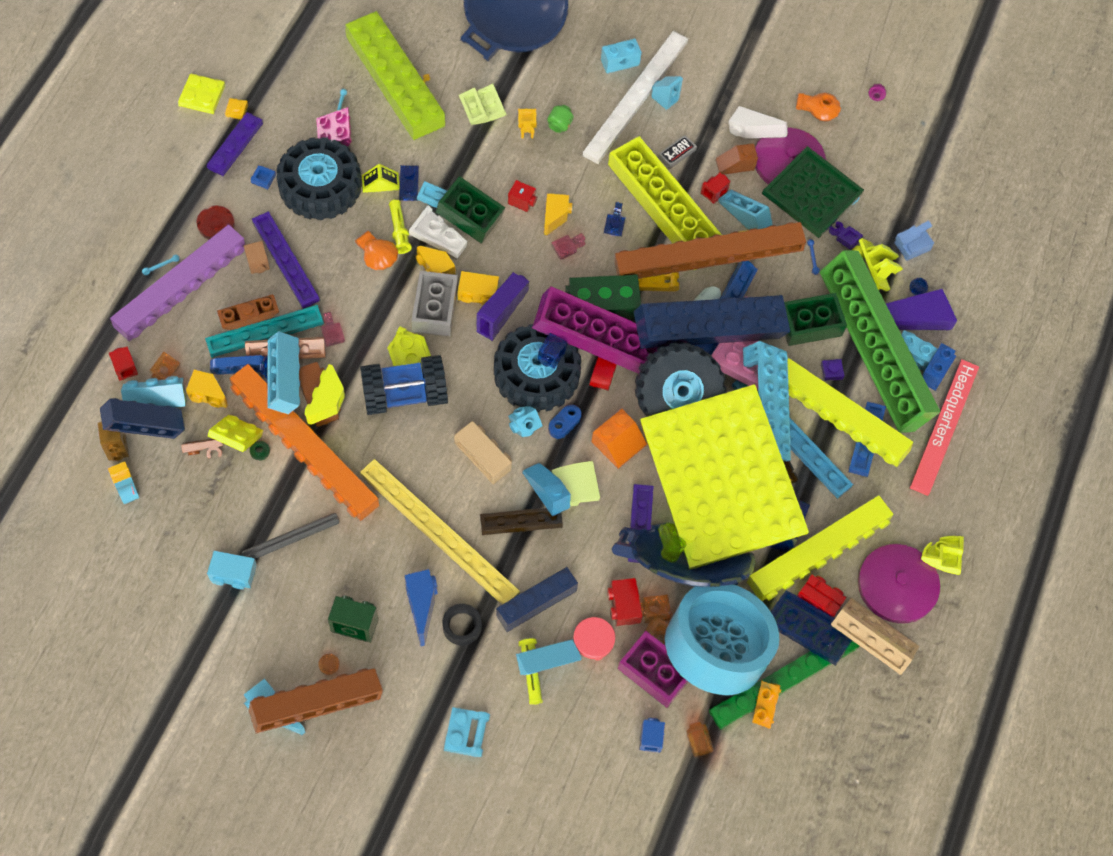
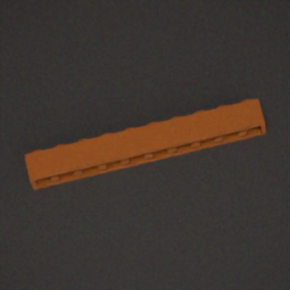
M789 222L780 226L771 225L762 229L753 228L745 232L735 231L727 235L717 234L709 238H695L691 241H677L673 244H659L649 248L640 247L637 250L631 251L622 250L615 253L614 263L617 275H638V279L800 252L804 251L806 239L801 222Z

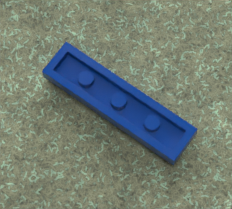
M867 401L865 410L883 421L886 406ZM856 442L848 472L868 477L874 453L870 452L861 442Z

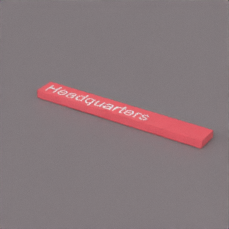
M961 359L910 489L926 496L930 494L979 366Z

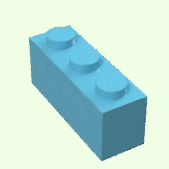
M177 376L167 377L166 380L151 378L147 379L146 382L139 383L136 380H132L123 384L121 388L122 400L137 401L144 404L153 403L158 406H172L173 408L184 407L187 402L184 378H178Z

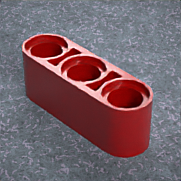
M598 357L590 380V386L608 391L617 364Z

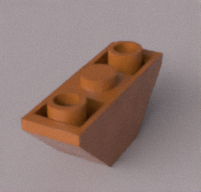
M274 294L217 310L222 328L234 330L271 319L279 313Z

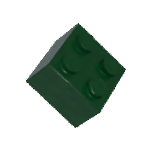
M335 596L328 617L331 633L371 643L378 623L377 607L368 601H362V603L354 601L349 596Z

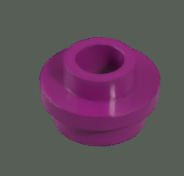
M874 84L869 89L868 95L874 101H881L886 97V89L881 84Z

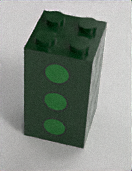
M638 275L569 278L568 285H565L566 293L636 323L634 311L641 305Z

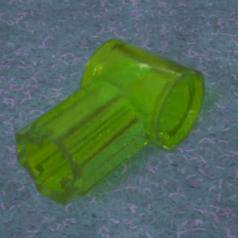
M668 522L661 525L658 529L663 544L661 556L668 562L675 563L687 545L678 536L675 525Z

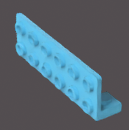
M759 341L743 348V365L748 368L758 365L759 397L782 460L790 461L787 352Z

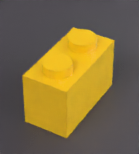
M461 271L458 300L465 303L474 302L484 305L498 290L499 276Z

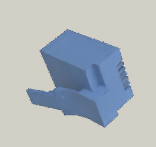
M929 220L918 227L914 225L910 229L897 234L895 245L902 252L901 254H903L906 261L931 251L934 242L926 232L927 229L932 227Z

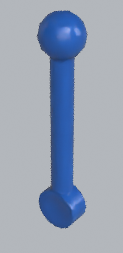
M810 239L807 241V244L810 246L812 257V273L817 275L820 269L816 264L813 247L814 240Z

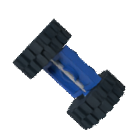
M441 355L421 357V363L381 368L380 363L360 366L367 415L387 413V408L426 402L428 406L448 404L446 378Z

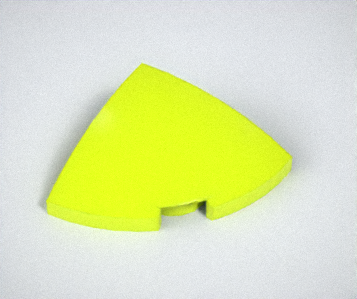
M944 536L940 537L939 541L934 545L930 542L924 548L921 560L939 570L960 575L964 537Z

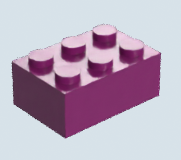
M647 631L642 634L622 658L618 666L619 671L666 708L672 704L688 684V681L680 675L671 663L666 646Z

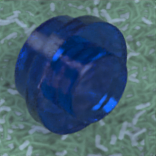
M916 278L911 281L909 289L914 295L924 294L928 291V283L923 278Z

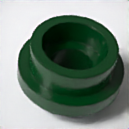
M257 441L250 447V455L255 460H265L270 454V448L266 442ZM258 448H263L261 452L256 451Z

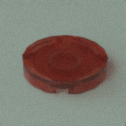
M218 205L203 209L196 220L199 233L208 240L227 225H230L233 229L235 226L234 217L230 210Z

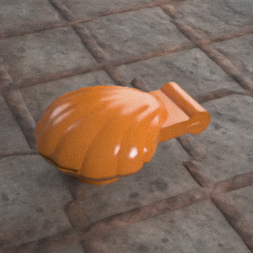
M826 92L815 96L804 95L803 93L798 94L796 109L809 111L820 121H831L841 111L840 102L832 94Z
M369 231L355 240L356 244L365 251V264L374 270L389 268L397 260L398 250L393 242L376 239Z

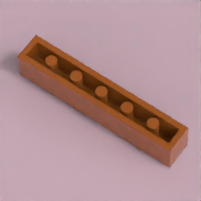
M363 668L354 674H341L332 680L322 679L313 685H300L294 690L287 692L281 690L272 696L256 697L250 701L248 711L257 734L380 700L383 689L375 668L369 670Z

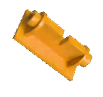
M761 681L752 723L771 728L772 723H774L773 718L779 692H781L780 685Z

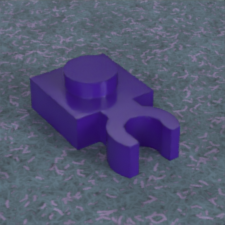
M836 221V228L832 226L829 228V233L837 236L836 241L849 250L859 244V239L863 238V235L851 226L844 228L840 221Z

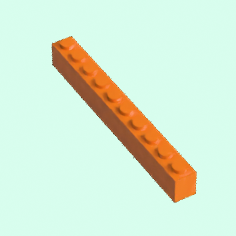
M249 364L229 378L232 392L236 396L240 395L243 398L244 404L249 409L253 408L256 411L257 418L262 423L265 421L269 425L268 428L273 435L276 436L278 434L281 437L283 445L295 452L294 456L299 462L302 463L304 461L308 466V471L313 476L317 475L321 479L320 483L326 490L330 489L334 493V498L340 504L344 503L348 507L346 509L353 518L357 517L362 521L379 507V500L374 493L294 411L285 414L267 408L268 384Z

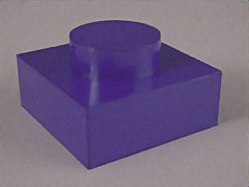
M841 359L823 360L821 362L824 381L842 380L844 378Z

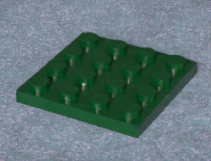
M807 146L763 189L762 195L794 220L801 222V225L817 238H820L863 194L864 189Z

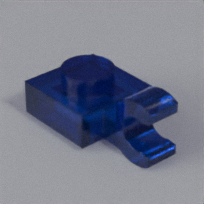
M616 202L613 215L607 214L604 234L622 237L626 217H621L623 203Z

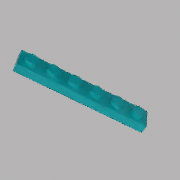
M318 305L210 336L205 338L210 356L213 358L245 348V341L268 340L278 331L290 335L324 325Z

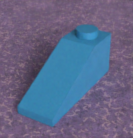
M541 463L522 470L523 475L552 516L570 508L571 494L562 481Z

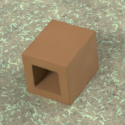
M262 241L244 245L251 274L263 273L270 269Z

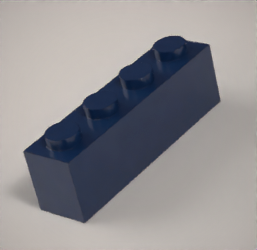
M111 398L100 407L103 430L175 439L185 431L182 410L172 406H158L153 403L144 404L137 401Z
M565 567L497 607L496 616L506 632H509L577 592L578 582L568 567Z

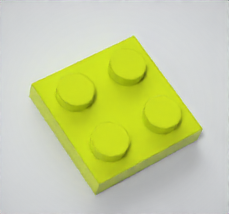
M190 73L178 104L181 107L214 114L225 88V82Z
M228 414L209 429L208 437L244 452L262 437L263 430L254 424L246 423L238 417Z

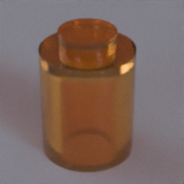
M701 722L690 724L686 734L693 756H702L714 751L707 726L702 725Z

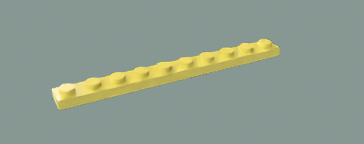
M375 459L360 472V475L498 602L504 604L520 594V591Z

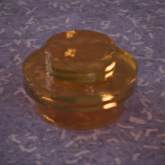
M325 654L320 658L318 666L323 674L332 675L338 671L340 662L334 654Z

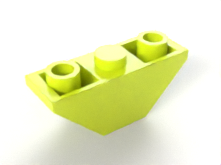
M329 364L327 369L322 371L319 387H315L312 394L313 400L311 404L306 406L304 414L308 424H314L338 414L345 398L344 388L333 365Z

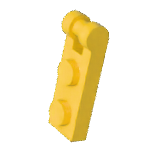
M679 272L638 279L639 290L676 292L680 289L679 282H677Z

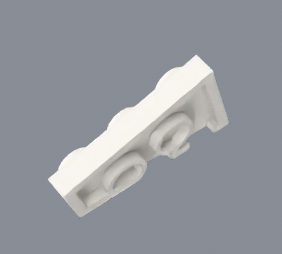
M429 205L409 229V235L441 251H445L457 259L467 246V241L456 230L448 227L444 223L443 218L434 214Z

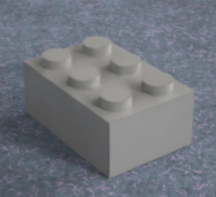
M420 271L412 315V332L451 336L458 291V275Z

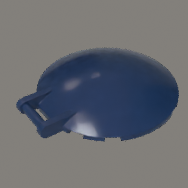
M463 0L464 12L470 27L463 33L460 41L474 48L483 55L487 62L500 49L512 52H525L541 48L551 42L561 32L568 14V0ZM476 34L489 44L491 48L489 50L485 49L471 37Z
M667 523L652 525L651 530L623 527L619 532L618 541L612 547L613 554L637 560L646 569L662 578L695 587H720L741 582L753 573L756 562L754 554L747 552L690 570L676 527L668 526Z

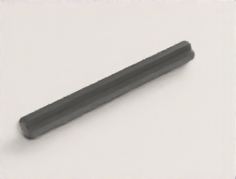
M336 513L329 514L244 550L242 555L257 559L339 524L338 515Z

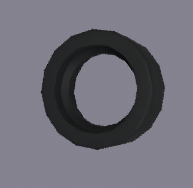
M465 603L450 607L445 612L442 620L443 633L447 640L459 646L475 642L482 630V620L478 610L472 605ZM461 613L470 615L475 625L473 631L466 636L454 634L450 629V621L453 616Z

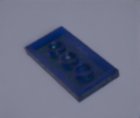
M788 590L783 593L770 611L781 634L835 666L853 641L831 625L835 618Z

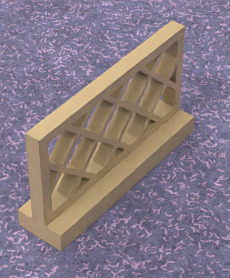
M850 598L831 624L900 675L908 667L920 647L852 598Z

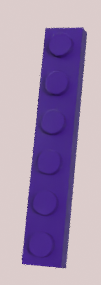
M269 211L252 218L254 227L302 309L319 302L318 294Z

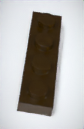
M547 508L480 514L482 535L563 528L561 512L552 516Z

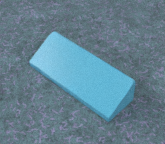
M573 639L516 654L520 675H528L582 660Z

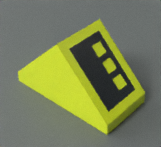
M381 164L376 165L362 175L363 193L400 190L398 172Z

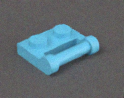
M452 707L444 751L482 757L483 749L481 748L486 722L489 721L490 714ZM472 719L478 720L473 747H467Z

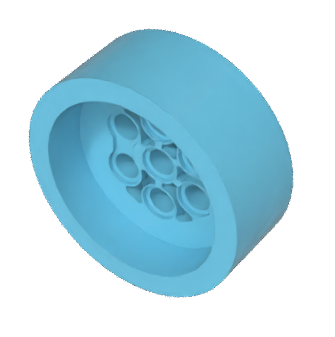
M733 584L720 587H694L684 596L667 626L665 646L668 657L675 669L692 685L713 694L733 695L750 689L759 680L776 655L779 646V630L767 606L758 597L744 588Z

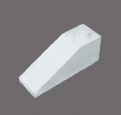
M740 106L729 120L730 133L743 138L786 137L788 135L787 122Z

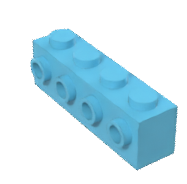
M280 331L268 339L267 408L289 414L300 404L299 338Z

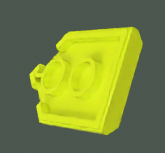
M401 326L387 347L393 366L421 363V357L431 356L425 338L419 334L411 333Z

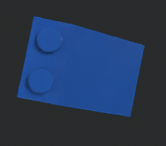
M429 569L404 575L406 592L421 647L425 646L435 604V595L438 594L435 575L431 576Z

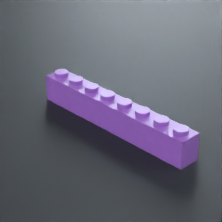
M227 225L110 318L113 327L127 341L137 338L144 329L152 326L163 314H167L178 302H182L188 294L197 290L203 282L212 278L218 270L226 267L233 258L241 255L244 252V238L230 225Z

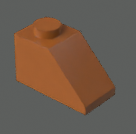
M754 143L736 145L716 158L718 171L721 174L755 171L758 156Z

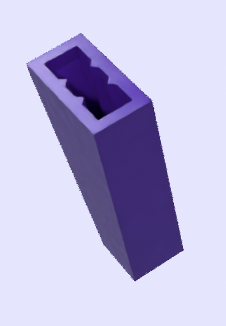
M513 272L477 312V333L491 341L495 339L529 291V281L526 277Z
M943 289L885 303L899 330H952L957 322Z

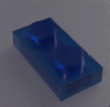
M400 165L399 200L418 201L419 166Z

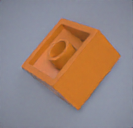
M623 409L619 410L593 432L591 441L618 469L647 446L636 422Z

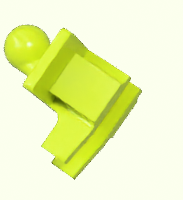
M863 238L859 239L861 246H855L852 251H859L862 259L865 257L878 290L889 291L890 287L886 278L891 273L896 274L903 270L902 266L893 262L899 255L883 244L874 246L870 241Z

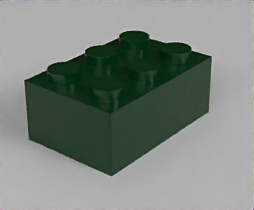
M459 176L439 201L436 213L482 244L502 218L506 207Z
M836 293L784 302L790 332L785 335L788 346L843 336L847 323Z

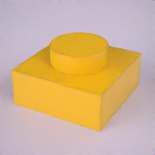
M229 98L225 111L226 117L242 119L246 114L248 102Z

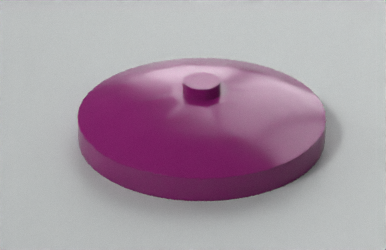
M788 127V135L786 137L761 138L755 148L758 156L755 169L761 179L769 184L807 146L826 160L824 149L819 141L803 130Z
M889 544L877 548L867 556L859 570L858 588L864 603L875 615L893 623H912L925 617L936 605L940 595L939 575L935 567L921 560L922 552L907 545Z

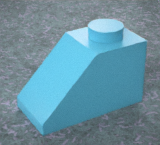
M681 76L664 77L661 81H656L652 87L651 97L663 108L669 109L679 101L683 78Z

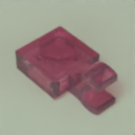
M582 233L571 239L569 235L553 241L552 248L559 259L563 260L577 253V248L586 245L584 242L586 238Z
M331 312L323 313L325 326L321 327V332L326 347L345 343L340 322L334 324Z

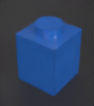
M657 718L643 720L639 750L661 753L665 722H660Z

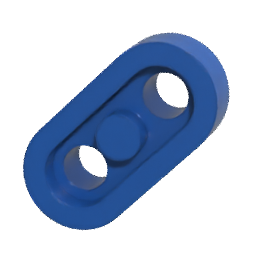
M575 405L565 406L550 421L549 434L556 439L564 438L579 423L581 410ZM569 412H574L575 414H574V415H569L568 413H569ZM561 425L562 428L558 429L555 426Z

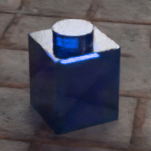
M550 333L538 351L540 363L555 369L566 352L567 341Z

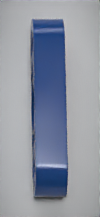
M261 355L214 358L210 360V372L216 375L235 374L247 364L255 372H263L268 368L267 358Z

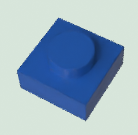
M258 165L250 179L251 184L269 189L276 177V172Z

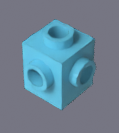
M531 406L519 407L512 414L508 415L511 422L509 423L510 429L514 434L517 433L521 437L530 436L535 430L543 426L536 409Z

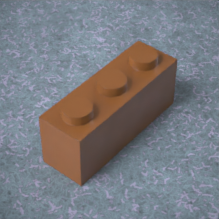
M318 362L308 364L299 369L300 387L307 405L311 404L315 387H319L321 382L320 376L324 368H320ZM336 414L316 422V427L338 420L339 415Z

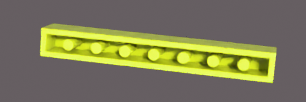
M788 358V390L791 398H796L806 408L817 412L822 419L833 423L838 430L849 434L854 441L861 442L870 452L877 453L883 457L884 461L888 464H893L896 467L899 466L911 451L913 441Z
M877 496L751 574L747 584L761 601L765 599L769 601L778 595L779 590H787L795 584L794 581L798 578L801 580L805 579L814 568L817 570L821 569L830 558L834 560L841 556L846 548L850 550L857 546L860 539L864 538L866 540L875 534L874 531L880 528L882 530L891 523L890 519L894 514L882 498Z

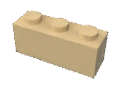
M472 421L454 435V443L494 485L511 471L512 460L507 453L501 452L494 439H489L485 435L486 432L480 425L477 426Z

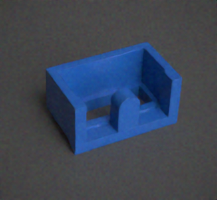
M943 343L939 346L922 375L927 386L936 391L956 358V350Z

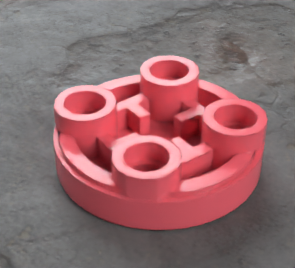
M590 617L582 620L577 625L573 641L582 656L601 660L613 649L615 632L606 620Z

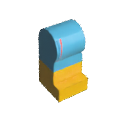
M124 461L108 468L123 504L139 499L126 462Z

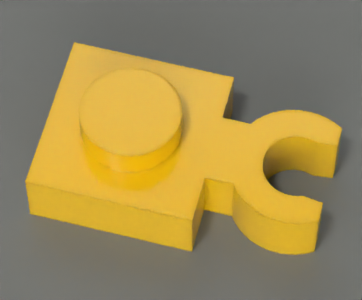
M518 109V128H521V138H524V133L526 132L531 134V138H534L536 109Z

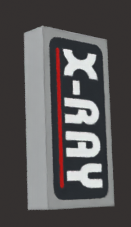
M684 135L660 152L658 158L671 169L695 152L697 146Z

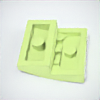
M493 84L478 91L473 88L459 95L471 125L493 121L507 115Z
M593 461L571 464L552 470V473L562 481L571 494L570 507L578 506L581 502L599 501L600 494Z

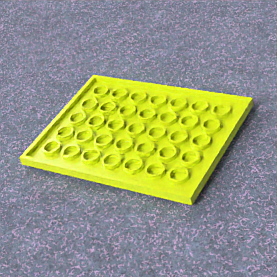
M755 384L640 419L690 570L808 534L806 522Z

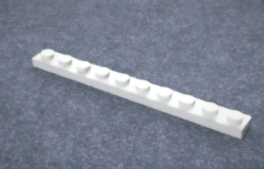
M675 31L670 34L583 151L584 157L599 164L652 92L654 83L658 80L660 81L688 42V38Z

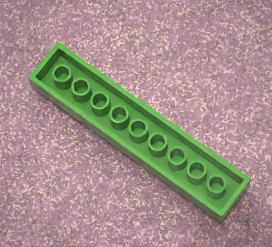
M843 250L820 271V274L829 293L837 294L847 323V329L898 432H915L941 411L859 251Z

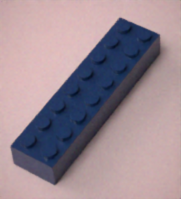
M783 295L641 304L634 311L641 349L669 346V343L683 344L684 342L691 345L781 339L790 332Z

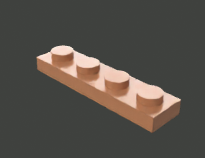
M324 337L299 338V359L325 358ZM268 340L245 341L246 356L261 355L265 356L268 361Z

